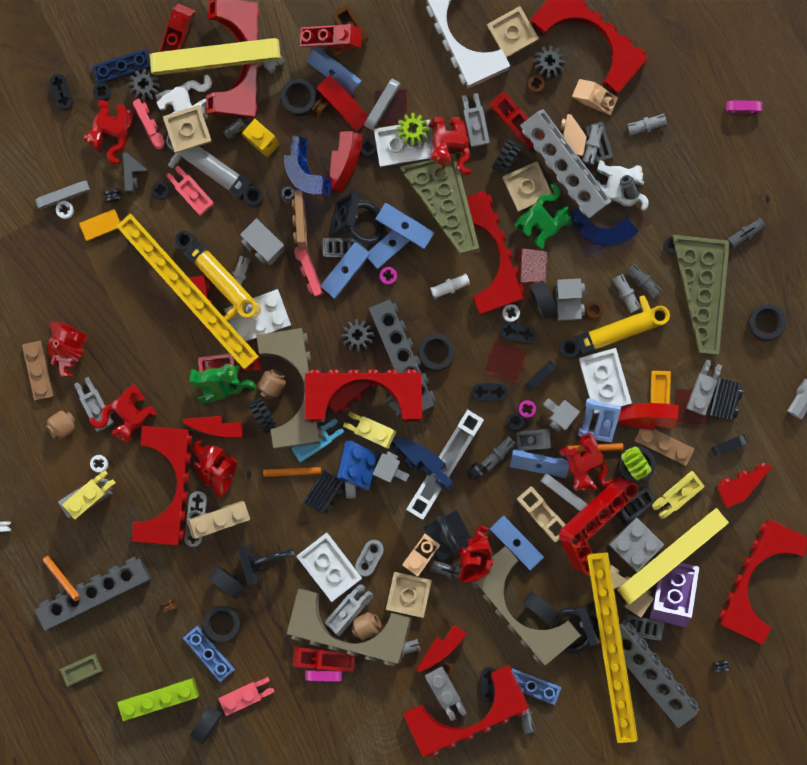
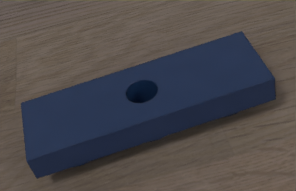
M143 49L93 65L92 68L98 84L135 74L137 70L141 72L143 69H150L151 65L147 49ZM121 64H125L123 69H119Z

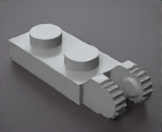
M478 93L473 94L476 108L469 109L466 95L462 96L463 112L471 148L490 145L483 107L480 105Z
M709 360L705 361L702 371L697 377L686 407L687 410L705 416L722 369V365L718 364L714 368L712 377L707 376L706 374L711 366V361Z
M87 377L85 378V383L89 387L90 393L85 395L82 386L78 382L74 386L89 418L93 417L95 420L100 421L101 410L105 407V404L98 390L95 389L92 381ZM110 413L109 421L106 424V426L101 429H96L97 432L114 424V421Z
M359 584L351 594H348L325 621V624L339 637L373 597V594L369 591L362 596L366 590L362 584Z
M443 667L425 675L427 682L442 708L446 710L451 721L456 720L455 713L450 707L455 703L462 716L467 714L461 703L460 696Z

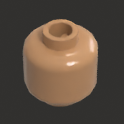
M273 369L264 372L258 383V388L261 391L260 394L267 399L279 397L286 385L285 376Z
M58 411L47 419L46 429L53 438L63 439L75 430V418L70 412L66 414L64 411Z
M367 612L354 619L351 629L356 638L359 637L361 640L367 641L377 636L382 626L377 615Z

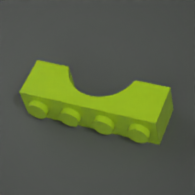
M194 678L155 691L121 700L117 704L122 720L126 721L198 698L199 693Z

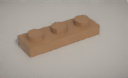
M302 190L294 191L295 198H292V208L296 211V215H293V225L296 227L297 232L293 233L294 243L298 244L301 251L308 250L305 197Z
M42 341L23 344L22 347L34 401L54 397Z
M640 428L634 440L684 466H687L694 452V448L655 429L652 431Z

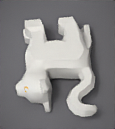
M204 75V84L194 80L187 81L173 90H165L155 95L158 100L159 109L163 111L168 105H173L174 111L178 112L200 105L204 120H207L209 114H206V99L192 106L188 91L191 88L198 92L207 91L212 85L210 76Z
M599 161L597 172L609 178L607 185H602L598 180L596 181L609 199L623 206H632L637 201H640L641 210H646L649 202L645 195L639 194L635 199H627L624 197V188L620 186V179L625 175L633 177L635 185L643 186L642 167L636 165L631 169H626L621 166H605L604 161Z

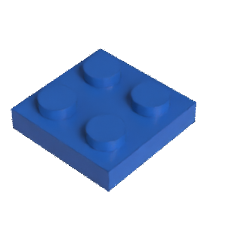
M346 441L337 478L362 490H369L378 454L357 443Z

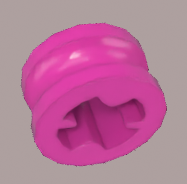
M391 267L383 268L380 272L381 282L385 285L394 284L397 279L396 271ZM386 271H391V275H394L393 279L390 278V281H386V277H383L384 273L387 274Z
M529 400L523 401L519 406V414L523 418H531L536 412L535 404ZM525 404L527 406H531L532 409L530 411L532 413H523L522 409H524V407L522 406Z

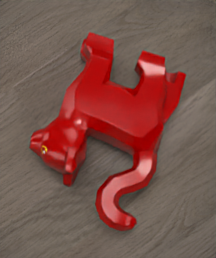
M99 100L100 112L94 119L92 129L84 135V141L90 146L95 147L97 152H100L103 135L118 139V144L110 147L107 151L108 161L116 165L120 163V160L115 158L114 154L124 149L128 131L133 124L136 112L135 110H126V106L118 104L116 107L117 117L109 116L108 102Z
M434 117L428 123V126L433 129L432 143L434 146L430 159L435 161L436 164L441 165L442 169H445L446 163L452 161L449 151L462 152L463 156L457 162L458 171L461 174L470 175L472 170L464 167V164L470 159L469 139L467 137L465 121H461L460 117H452L449 120V124L453 130H446L443 117Z
M133 384L118 399L101 410L100 421L91 417L89 422L92 427L101 429L109 421V412L114 411L122 418L124 424L117 426L111 435H115L119 440L128 443L131 440L132 432L140 427L149 415L155 416L157 412L152 406L145 407L140 411L137 410L134 403L142 401L145 397L140 393L138 387Z
M587 432L580 437L581 441H579V444L585 449L580 454L575 447L569 449L566 446L559 451L561 455L567 457L569 470L574 476V490L585 491L590 488L596 490V485L587 473L597 467L601 468L598 475L601 487L607 488L614 481L613 479L605 480L608 471L607 464L604 461L603 454L598 450L597 442L592 433Z

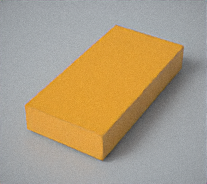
M113 209L79 224L88 242L117 230L116 226L120 223L116 210Z
M651 371L650 403L670 404L671 371Z

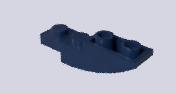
M394 436L391 448L397 455L401 453L405 457L403 460L410 468L414 467L418 471L422 467L429 477L432 475L436 479L435 483L441 490L445 488L450 492L454 488L453 482L443 473L447 470L446 464L437 455L418 443Z

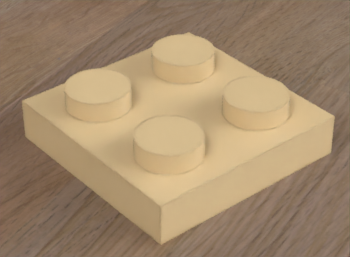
M520 6L487 24L490 33L498 47L503 50L506 58L539 40Z
M200 105L163 116L175 154L212 142Z
M537 161L502 177L518 212L533 206L541 195H552Z
M394 572L386 610L424 618L432 580Z

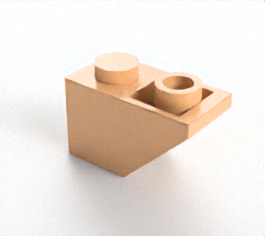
M579 79L572 95L573 98L582 104L608 115H611L618 97L596 82Z
M567 114L566 119H562L560 130L564 131V138L578 157L582 159L586 135L573 116Z
M424 534L402 565L416 576H419L440 544Z

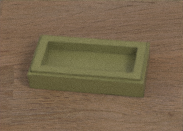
M96 653L59 669L67 687L103 671Z

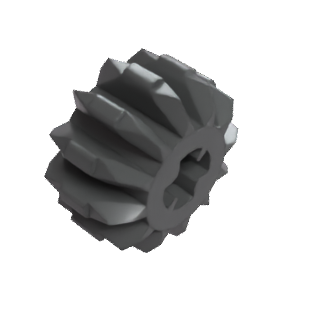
M549 46L548 51L545 47H542V53L536 52L535 55L538 58L533 60V63L538 64L534 68L535 71L541 69L539 75L543 76L545 72L547 73V79L550 78V73L557 77V71L562 73L563 68L561 66L566 64L564 60H561L565 55H557L560 49L557 48L553 52L552 46ZM547 59H551V62H553L551 66H548Z
M146 69L142 70L141 75L138 70L135 71L137 77L130 76L133 82L128 83V87L132 88L129 91L130 94H135L136 100L142 96L143 102H146V96L153 100L151 94L158 95L159 92L156 88H161V85L156 83L159 77L151 74V71L147 74ZM146 82L149 86H145V89H142L140 85Z
M355 319V326L349 321L348 326L350 329L343 327V331L348 334L341 335V338H348L343 343L345 346L352 343L349 350L352 351L356 345L357 352H360V345L366 350L368 347L365 342L372 344L373 341L367 337L374 336V333H367L372 327L369 325L364 328L366 321L363 320L361 325H359L358 319ZM356 331H359L360 334L363 333L360 340H356L355 337L352 338Z

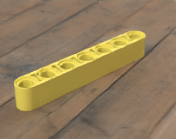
M272 38L150 54L151 74L162 75L280 60L279 39Z
M715 508L621 585L617 591L630 605L729 522Z

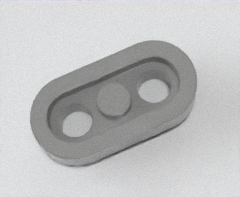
M370 540L366 543L355 564V569L359 575L368 576L374 571L384 551L380 541ZM371 546H377L378 551L372 553L370 551ZM362 563H367L369 568L363 570L361 568Z

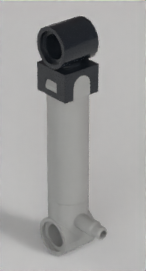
M168 134L166 138L167 145L172 151H174ZM200 146L174 154L168 164L170 168H173L183 157L240 200L244 197L248 206L259 207L264 201L263 193L258 187L252 186L249 180L237 174ZM253 192L259 194V198L256 201L249 200V195Z

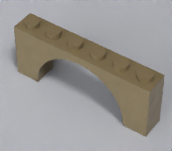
M302 328L256 335L260 357H275L290 363L302 376L305 387V373H309L308 363H312L310 351L306 352L305 347L306 344H309L307 333H303ZM305 395L298 413L286 424L271 429L272 443L275 451L320 444V438H323L322 427H318L317 422H305Z
M505 546L492 557L494 564L491 566L490 573L471 583L477 590L482 589L485 593L482 597L489 605L493 603L497 607L495 611L502 620L504 618L507 619L510 623L507 627L514 635L518 633L521 636L522 640L520 642L526 650L531 648L535 653L532 657L539 665L543 663L546 666L581 635L569 621L550 630H535L523 626L512 617L505 604L504 586L508 574L518 563V560Z
M298 589L287 634L292 635L291 639L302 641L304 638L310 640L309 644L321 646V643L329 645L328 649L339 651L340 648L347 650L346 654L358 656V653L366 655L365 659L376 661L377 658L382 659L384 664L395 666V663H401L412 618L391 613L385 628L373 639L357 644L344 642L333 636L324 626L319 613L320 594Z

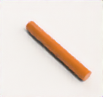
M623 443L597 444L600 452L623 451ZM580 445L567 446L569 449L575 447L579 453L585 451L584 447Z
M321 467L263 469L264 477L321 475Z
M46 556L43 559L44 564L74 601L79 600L80 595L50 557Z

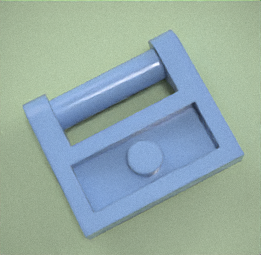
M587 399L585 405L587 408L578 435L582 436L589 432L593 434L595 440L612 443L621 407L619 405L597 402L594 399ZM594 410H599L594 431L589 430Z

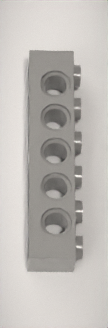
M544 109L536 112L520 125L523 134L528 139L530 138L534 144V149L539 154H542L546 165L553 169L557 175V180L567 188L569 196L576 200L580 211L585 216L587 215L590 218L612 202ZM539 129L544 132V138L539 136ZM550 145L555 146V154L551 152ZM562 160L567 163V169L562 167ZM573 176L579 179V184L574 183ZM585 191H587L590 194V200L585 198Z

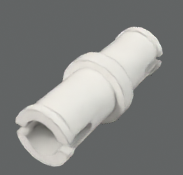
M465 273L452 280L447 279L445 283L430 289L433 297L437 299L448 293L453 294L455 290L469 286L470 281Z

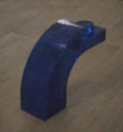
M292 136L290 144L291 155H284L285 169L289 179L303 192L331 197L332 178L314 175L308 168V139Z
M579 207L572 212L573 222L578 227H583L578 234L585 241L596 246H619L629 241L639 232L627 217L614 227L600 228L594 225L580 211Z

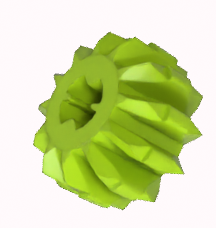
M411 113V119L404 115L406 122L403 120L398 121L403 127L396 128L398 132H402L398 135V138L402 139L405 137L404 144L411 140V146H414V140H417L418 144H422L420 137L427 139V135L423 132H429V128L424 127L427 124V120L420 122L422 115L415 119V113ZM410 126H413V128L415 126L417 127L416 133L413 134L412 131L411 133L408 132L410 130Z
M630 448L622 454V460L634 479H643L651 473V467L639 448Z

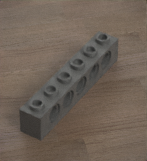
M389 299L370 307L369 311L394 370H398V373H406V370L413 369L417 370V373H421L419 367L422 365L418 355L414 356L411 350L414 348L411 338H406L404 331H407L403 320L399 321L397 314L400 312L396 303H391ZM385 317H392L394 324L392 326L384 325L383 320ZM399 334L402 338L401 342L393 344L390 340L392 335ZM400 352H407L409 359L405 362L398 359ZM425 373L422 374V388L424 390L422 395V411L434 407L433 402L437 401L433 391H428L426 384L429 381Z
M133 557L125 561L126 565L121 568L118 565L107 570L108 574L104 576L98 574L90 578V583L84 585L82 582L74 586L73 588L80 595V602L76 607L71 605V596L66 591L55 595L56 600L49 602L47 599L39 603V608L35 609V612L44 631L150 580L151 577L142 559L136 560ZM125 570H129L132 574V578L129 581H125L122 577V573ZM107 579L114 581V587L111 590L105 587ZM90 587L95 588L97 591L95 598L88 596V589ZM56 604L62 607L60 615H56L53 612V607Z
M623 620L619 625L627 668L673 723L680 728L698 713L697 702L686 694V690L681 683L675 681L672 672L660 663L658 655L650 651L647 642L643 638H639L635 633V628ZM624 640H629L632 646H627ZM636 655H642L644 661L638 660ZM649 670H654L657 676L651 675ZM661 685H667L669 691L663 690ZM674 700H679L682 703V705H676L674 703Z

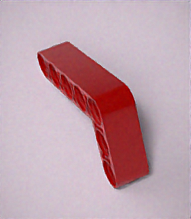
M618 477L560 530V542L574 569L588 576L590 575L587 556L593 553L587 540L637 495V484Z

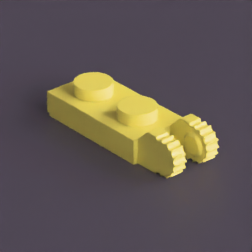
M349 412L348 416L360 422L357 428L345 422L343 427L389 449L397 431L364 416L361 417Z
M105 470L95 477L94 480L91 479L62 504L75 520L102 498L105 492L116 483L114 480L108 481L102 489L97 485L108 474Z
M691 471L663 494V497L658 498L652 504L654 510H658L668 502L669 505L665 506L658 514L660 518H666L702 490L704 485L696 474Z

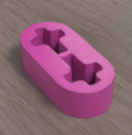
M727 101L726 112L761 113L762 102Z
M305 670V680L342 681V671Z

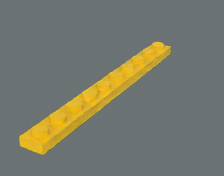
M131 213L116 226L244 370L259 357Z
M608 553L589 554L587 558L617 743L636 742L638 737Z

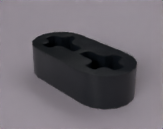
M55 74L49 81L55 103L61 110H69L73 106L74 101L68 82L63 75ZM56 79L63 81L61 83L62 90L60 91L56 85L54 86ZM61 94H64L65 98L69 99L66 106L60 103L62 101Z
M506 322L500 328V335L506 340L529 344L536 337L535 330L530 326ZM508 326H511V330L517 331V334L510 333L509 336H506L503 328L506 329ZM526 330H530V334L533 336L525 340V336L519 335V332L525 333Z
M550 360L524 386L531 392L557 366Z
M478 383L473 386L471 393L473 398L478 401H503L508 395V390L503 384ZM478 387H482V390L488 391V394H482V397H478V394L474 391L478 390ZM498 387H501L505 394H502L501 398H497V394H491V391H496Z
M745 434L715 445L711 449L714 456L745 445L748 441Z
M486 667L481 672L482 697L486 703L493 704L494 697L493 700L485 697V694L489 693L488 687H492V691L495 693L493 678L492 684H488V679L484 678V674H487L488 670H491L492 673L496 669Z

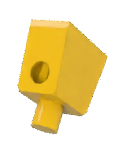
M256 119L241 133L248 142L267 158L280 145L277 138Z

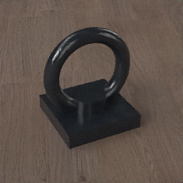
M351 191L336 201L329 236L337 238L347 231L359 243H376L383 236L385 225L377 221L376 233L370 237H365L354 229V224L358 217V208L368 209L375 217H377L380 210L371 202L359 200L361 192Z
M457 510L444 517L438 515L436 521L423 527L426 535L440 544L436 551L440 562L453 555L460 557V549L466 548L468 546V539H472Z
M252 544L237 548L248 586L263 581L261 570H263L264 564L294 555L292 548L260 557L258 553L255 554Z
M595 601L579 609L574 607L561 609L558 611L559 616L550 625V629L558 627L559 621L567 615H575L580 618V627L586 638L578 645H569L563 650L565 652L579 653L589 646L601 642Z

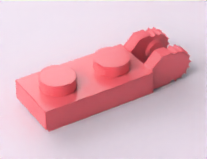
M140 99L133 101V108L154 148L159 151L164 149L165 141L162 134L156 132L158 127L154 119H149L147 105L145 102L141 103Z
M177 166L175 168L177 173L184 179L178 183L170 173L166 177L201 217L214 205V202L189 175L187 176Z
M299 246L295 247L294 254L296 259L301 261L303 265L300 266L303 276L308 278L309 284H307V288L310 294H314L317 298L323 296L322 287H320V282L307 250L300 251Z
M266 677L255 683L252 682L218 698L225 715L232 714L275 692L273 688H269L259 694L256 688L270 681L269 678Z

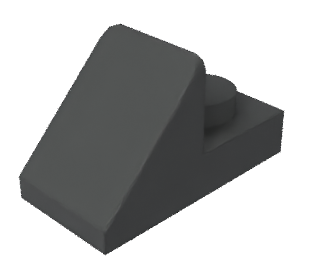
M123 153L125 191L127 194L135 193V188H138V179L134 174H146L149 172L128 153Z
M549 429L516 432L518 451L551 448Z

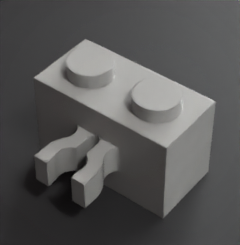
M548 398L543 406L553 412L548 420L551 422L550 426L558 432L560 430L564 432L580 412L566 400L557 406Z
M387 452V454L382 453L373 472L374 476L391 483L394 476L405 482L409 477V474L397 469L400 461L397 460L398 456Z

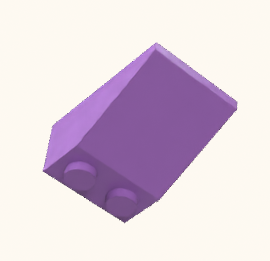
M680 563L656 583L649 619L687 628L692 618L699 567Z

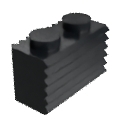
M718 378L708 416L733 421V418H737L739 407H736L738 399L741 400L744 391L741 388L742 383Z
M323 470L303 502L322 515L324 512L328 513L334 505L331 502L335 496L339 497L344 490L342 486L344 482Z

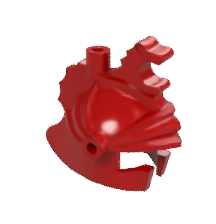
M50 322L52 337L47 345V353L52 358L50 364L58 366L59 363L60 376L72 377L73 374L69 373V367H75L74 362H78L84 352L82 343L86 342L87 334L65 323Z
M199 440L192 446L194 453L200 460H195L193 467L197 468L198 477L202 483L212 486L216 497L220 498L231 486L238 463L232 456L227 458V454L222 448L220 449L217 446L210 447L209 445L202 448V440Z
M482 525L478 526L474 538L468 539V546L460 549L459 555H461L460 563L462 566L458 581L464 583L474 582L490 573L494 559H492L491 548L487 540L488 537L485 536L489 528Z

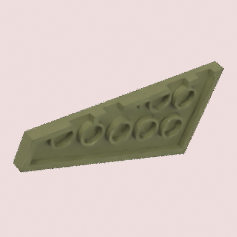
M450 154L452 161L446 163L445 169H442L441 165L436 164L431 159L400 166L401 172L460 256L480 252L461 174L457 168L456 154Z
M672 235L698 352L719 355L730 241Z

